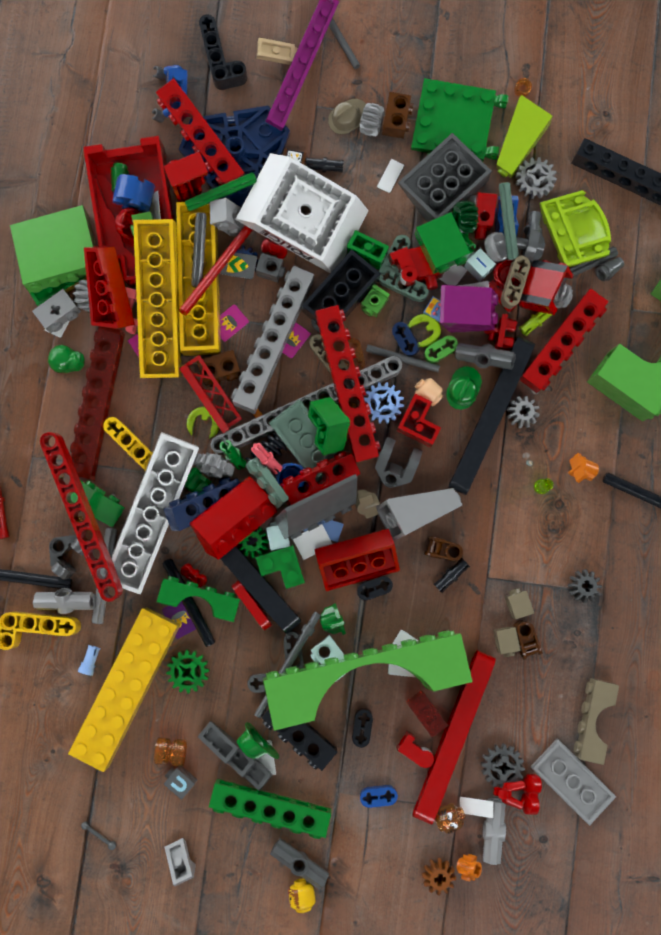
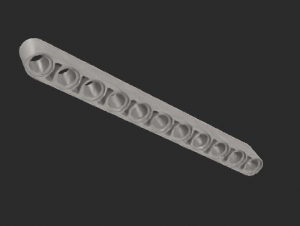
M395 356L389 357L361 370V377L358 378L364 381L363 385L365 390H367L372 385L376 386L379 382L382 383L396 377L401 371L402 361ZM395 363L398 369L392 371L388 368V364ZM378 371L381 377L373 378L371 372ZM344 380L343 384L346 389L354 387L352 380ZM334 383L299 398L302 403L319 400L322 394H327L336 404L339 403ZM297 400L216 436L211 441V449L218 455H225L223 451L216 450V444L220 441L225 442V440H229L235 448H241L275 432L267 424L268 420L277 417ZM255 425L260 427L259 433H250L251 427ZM237 433L243 435L240 442L233 441V436Z

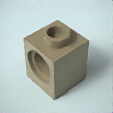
M516 588L508 591L509 595L504 596L512 619H519L534 614L527 591Z
M509 626L493 630L497 653L503 654L504 657L516 655L515 652L520 651L516 627Z

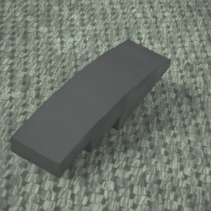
M212 721L199 734L198 738L225 764H229L241 777H245L257 790H261L273 776V773L259 760L247 757L238 746L237 741Z

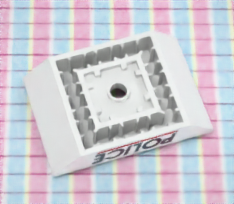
M270 153L257 178V182L253 185L235 220L331 273L346 256L347 245L354 231H358L361 227L368 209L356 195L289 156ZM301 207H309L311 213L304 215L301 212Z

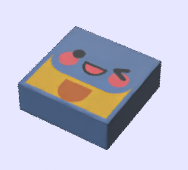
M433 296L423 314H427L440 322L441 301Z

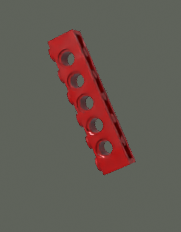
M174 78L156 91L158 97L156 101L163 110H168L170 113L168 117L175 126L177 124L182 129L180 131L181 135L186 141L190 140L194 145L192 147L195 153L200 152L205 160L206 168L210 173L213 171L216 174L215 180L220 186L245 175L244 171ZM174 102H180L179 108L174 109L171 107ZM191 117L193 121L191 124L186 125L183 123L184 119ZM197 133L205 134L202 140H196L195 135ZM214 148L217 151L215 155L209 156L206 154L207 150ZM220 164L228 165V169L224 172L219 171L218 167Z
M590 288L525 370L520 381L535 393L541 389L544 391L551 383L549 378L552 375L556 376L562 369L560 364L563 360L567 362L573 355L571 351L573 347H578L585 339L583 337L586 331L589 333L596 325L594 320L597 317L601 318L607 311L605 306L609 301ZM584 310H588L591 316H586ZM573 324H577L580 331L574 330ZM561 338L566 339L569 345L562 344ZM550 353H555L557 360L551 359ZM538 368H544L546 375L540 374Z

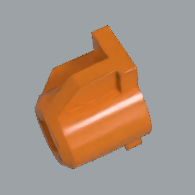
M577 453L569 460L572 469L568 474L575 477L578 483L583 479L593 480L599 472L598 464L588 460L580 453Z

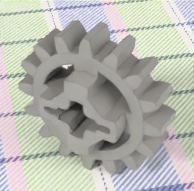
M532 157L529 163L525 160L522 166H519L515 176L518 179L516 185L521 186L519 192L525 191V197L531 194V199H534L535 195L540 199L543 194L547 196L550 190L552 191L557 180L554 176L557 172L551 171L553 165L548 166V160L541 162V158L538 157L537 161H534Z
M208 452L206 454L197 453L193 462L196 468H200V472L211 478L232 477L235 467L227 463L228 460L222 458L221 455Z

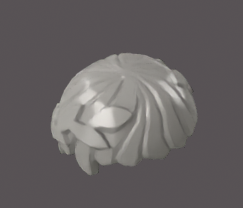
M502 232L489 234L484 242L486 253L494 262H501L507 258L505 236Z

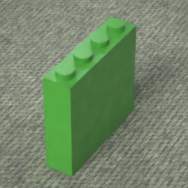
M83 205L10 225L22 283L29 293L40 292L48 287H58L65 282H76L79 278L86 277L84 247H93L96 244L89 216Z

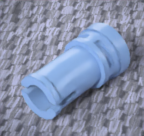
M88 645L78 672L93 676L94 668L96 667L95 662L101 648Z

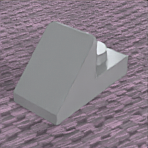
M182 838L165 846L173 885L177 886L194 878L196 864L190 860L186 841Z

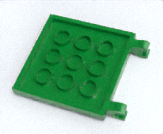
M424 78L411 150L431 153L453 133L482 162L484 158L497 160L499 147H486L493 106L505 109L509 96L505 94L495 96L496 90Z

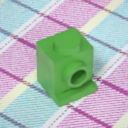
M374 284L361 303L362 311L368 316L373 315L377 317L389 300L390 294ZM374 298V299L377 300L378 302H377V303H372V302H371V299Z

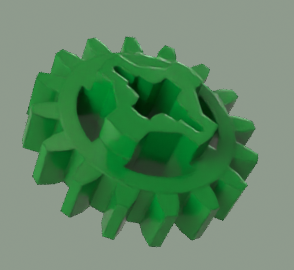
M187 649L185 655L181 651L178 652L179 658L173 656L171 659L174 663H168L167 665L171 668V670L166 672L167 675H171L168 682H174L173 689L177 686L180 687V693L186 689L187 694H189L191 688L196 692L199 690L198 685L201 687L205 685L202 680L209 679L205 675V673L210 671L209 668H205L208 661H202L203 654L199 657L196 656V650L190 654L189 649ZM190 658L193 661L186 663L182 659ZM198 666H200L201 675H199L197 672ZM190 667L192 669L191 674L186 675V669ZM176 668L179 670L178 678L176 676ZM190 680L193 684H184L183 682Z

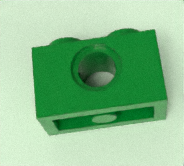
M355 230L347 245V254L353 250L372 267L380 270L388 254L389 246Z

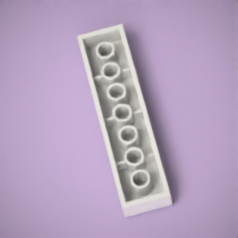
M163 432L159 436L111 557L122 588L140 595L169 525L163 509L169 506V502L179 499L199 450L198 446ZM106 570V572H105V574H104V577H105V578H106L107 575H108L107 570Z

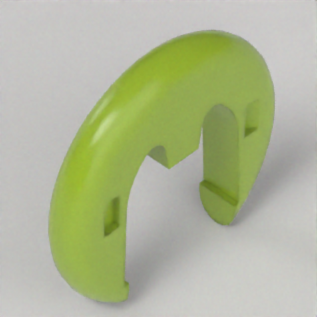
M420 314L412 318L408 325L411 328L422 322L428 323L426 329L428 332L433 331V334L424 341L419 342L420 347H428L438 341L441 327L434 318L427 314Z
M205 407L194 409L187 418L186 425L191 436L193 435L196 418L199 415H202L201 419L204 421L211 417ZM213 418L209 439L213 438L220 429Z

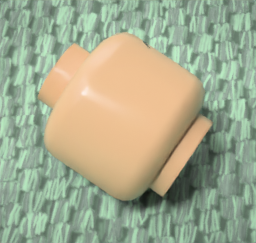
M432 378L421 379L415 385V394L432 401V406H435L443 397L442 387Z

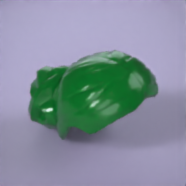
M66 345L55 346L51 349L48 356L50 368L57 373L79 371L85 365L84 355Z

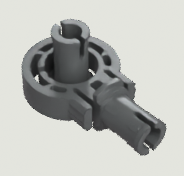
M532 211L529 214V223L524 227L523 231L526 234V238L516 237L518 249L523 250L522 256L527 257L530 263L539 260L545 248V240L542 236V228H540L541 213L538 211Z

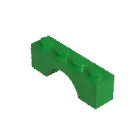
M171 576L162 580L156 602L177 607L187 597H201L209 603L213 617L234 622L240 599L235 598L236 594L226 591L224 595L219 594L217 589L207 586L205 590L198 588L199 584L189 581L185 585L179 583L178 578Z

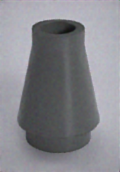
M617 257L616 259L599 264L595 270L596 276L601 281L610 280L624 267V261L622 258Z

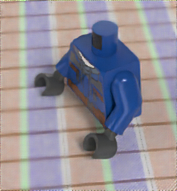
M171 65L164 68L159 66L153 67L154 70H157L153 77L161 80L166 77V84L174 78L187 95V70L179 65ZM176 101L171 107L177 109L181 103ZM155 108L152 111L155 114L152 119L159 123H162L165 117L170 115L167 109L161 111Z

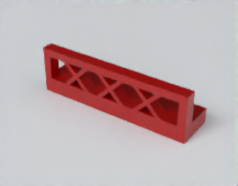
M200 354L179 368L222 433H225L232 425L242 420L241 415ZM199 361L203 366L202 374L193 373L189 366ZM203 378L213 381V390L203 388ZM214 394L223 396V406L214 404L212 401ZM224 410L233 411L236 418L227 423L223 417Z

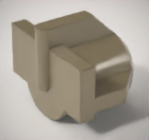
M358 490L355 503L358 513L365 515L366 519L378 515L376 506L380 505L376 494L366 490Z

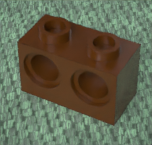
M389 92L382 135L404 139V134L409 132L410 121L407 120V117L412 115L414 103H410L411 95ZM396 106H403L404 108L399 109ZM393 123H399L401 125L395 126Z
M233 350L203 359L209 369L216 370L214 377L219 384L224 380H236L241 375ZM197 361L200 374H202L203 366ZM232 363L234 367L232 370L226 371L224 370L225 365ZM203 378L205 386L213 387L214 383L211 379Z

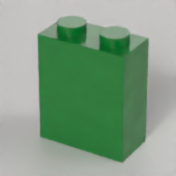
M451 212L416 227V239L433 274L437 272L442 274L453 265L460 266L467 262L470 251Z

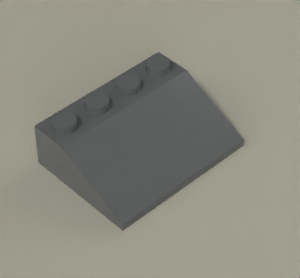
M451 133L405 175L398 184L422 217L429 222L450 212L452 213L453 207L457 202L468 201L470 195H474L489 181L492 171Z
M356 474L285 508L275 518L284 539L290 537L293 540L302 535L301 531L305 529L311 531L319 527V522L324 520L327 523L336 518L335 514L341 512L343 515L353 510L351 506L356 503L357 498Z

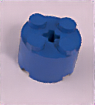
M121 174L116 180L112 202L122 205V209L131 207L142 213L149 212L155 185L145 179L143 183L138 180L137 176Z

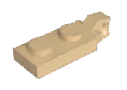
M258 38L256 59L290 65L298 48L295 47V44Z

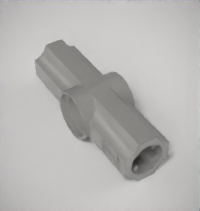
M62 588L56 592H36L33 607L37 610H57L60 614H67L74 610H93L96 596L93 592H72L69 588Z
M488 798V801L493 802V818L486 817L483 823L484 847L482 860L488 864L497 865L501 864L502 842L505 841L506 825L504 823L506 804L499 798Z

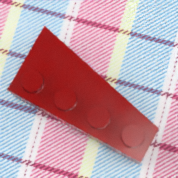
M115 246L84 247L91 325L110 328L135 325Z

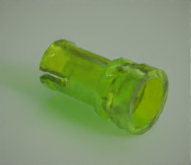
M549 478L539 479L534 483L533 488L537 494H545L553 488L554 484Z

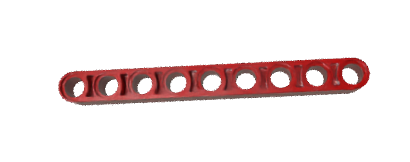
M46 432L40 437V445L98 592L104 601H114L122 595L123 588L64 438L58 433ZM53 436L55 438V444L51 447L49 445V439ZM59 455L63 458L60 466L56 463V458ZM65 474H68L70 476V482L68 484H66L63 479ZM73 492H75L78 496V500L76 503L72 502L71 495ZM80 511L84 512L85 514V520L83 522L80 521L78 518V514ZM87 530H90L93 534L91 540L86 538ZM94 549L99 550V559H96L93 556ZM101 568L107 570L108 575L106 578L101 575ZM109 586L115 589L114 596L109 595Z
M478 650L475 652L469 666L472 682L462 684L434 755L433 765L429 768L415 804L412 817L428 824H433L494 668L495 657Z

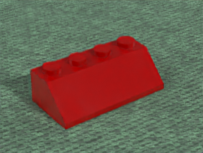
M249 476L190 522V525L205 552L219 560L277 511L270 502L268 494Z
M389 528L314 549L326 591L400 571L395 544Z

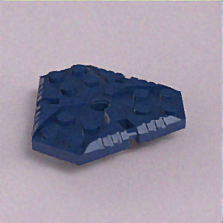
M269 106L233 111V116H227L226 113L202 116L244 171L245 175L252 172L256 179L270 153L282 155L290 136V130L286 125L281 131L265 122L271 109ZM235 123L236 126L229 127L228 124ZM197 133L195 139L202 140L205 134ZM183 137L179 152L183 157L194 154L195 152L192 149L194 145L190 140L186 141ZM210 148L206 154L213 156L217 150ZM220 164L218 170L221 172L228 169L227 164ZM208 171V174L204 176L207 185L211 189L219 187L220 185L215 180L216 174L211 175ZM253 185L223 198L229 199L242 208Z

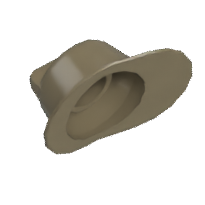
M350 99L339 103L329 115L330 128L338 134H347L358 128L366 103L360 99Z

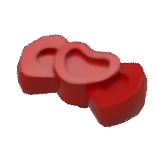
M265 238L261 243V251L263 253L269 252L271 255H276L279 259H284L288 253V249L269 238Z
M186 563L181 567V574L191 582L199 584L198 587H202L207 583L206 576L199 574L200 571L193 569L190 563Z

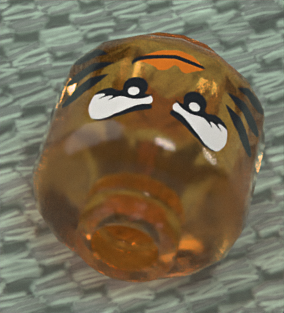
M449 803L439 808L435 821L441 832L444 831L450 834L463 828V819L466 818L462 807Z

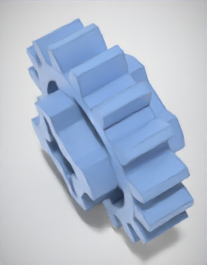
M379 382L377 388L372 385L371 392L366 391L368 398L365 397L364 402L369 404L370 415H372L371 421L377 418L378 424H381L382 420H385L386 424H388L389 418L395 421V414L400 416L401 411L398 409H403L404 405L400 402L404 400V397L398 396L401 392L400 390L394 391L395 385L389 388L388 382L384 386ZM380 391L386 392L385 394H377V392ZM392 395L395 398L396 406L391 401ZM386 397H388L386 400V405L379 409L380 401H383L386 399ZM370 401L375 403L376 408L374 411L371 407ZM382 412L390 413L388 415H380Z

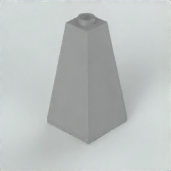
M454 488L390 498L378 505L376 509L385 529L389 528L393 541L457 509L462 506L459 494L455 492Z

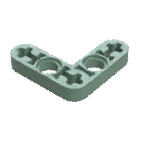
M399 235L395 238L379 270L381 273L379 284L416 302H423L428 296L427 286L416 280L413 284L414 290L409 293L411 286H408L406 289H400L398 282L400 281L401 274L398 272L397 265H391L389 262V253L394 252L393 250L397 251L399 243L404 241L405 246L402 248H410L411 242L409 237ZM388 273L390 279L383 280L382 275ZM394 277H397V279L395 280V284L392 285ZM419 289H422V290H423V292H422L423 294H421L420 297L417 296V292H416V291H419Z

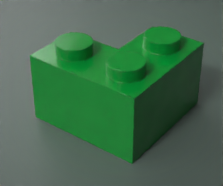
M331 397L311 401L308 418L317 428L314 444L323 456L343 451L350 426L349 418Z
M80 480L95 519L113 527L125 509L124 506L119 504L121 500L113 495L106 496L104 490L89 480L86 483ZM75 492L71 495V500L74 503L78 500Z
M293 545L255 557L261 576L281 571L286 589L305 583Z

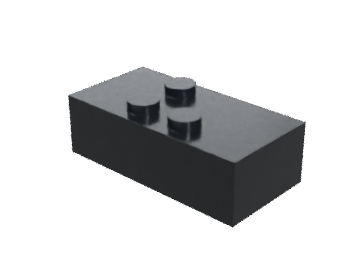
M351 250L302 305V312L317 324L315 311L339 305V309H343L346 319L370 292L372 286L379 282L381 273ZM335 323L328 325V329L331 332H335L338 327Z

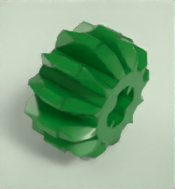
M259 527L257 531L254 530L239 543H243V546L239 547V551L246 549L244 556H248L251 552V557L255 558L256 551L261 556L263 555L261 548L266 551L268 550V547L264 546V543H269L268 539L264 540L267 532L261 534L262 527ZM251 537L258 539L256 546L249 544Z

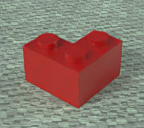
M414 394L396 430L429 448L434 444L441 427L424 419L432 401Z

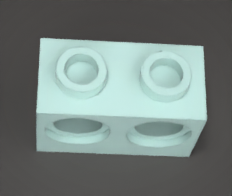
M328 635L311 649L312 654L310 656L314 662L324 664V659L336 657L338 660L344 659L343 655L345 654L332 637ZM323 646L330 649V654L326 657L319 654V649Z

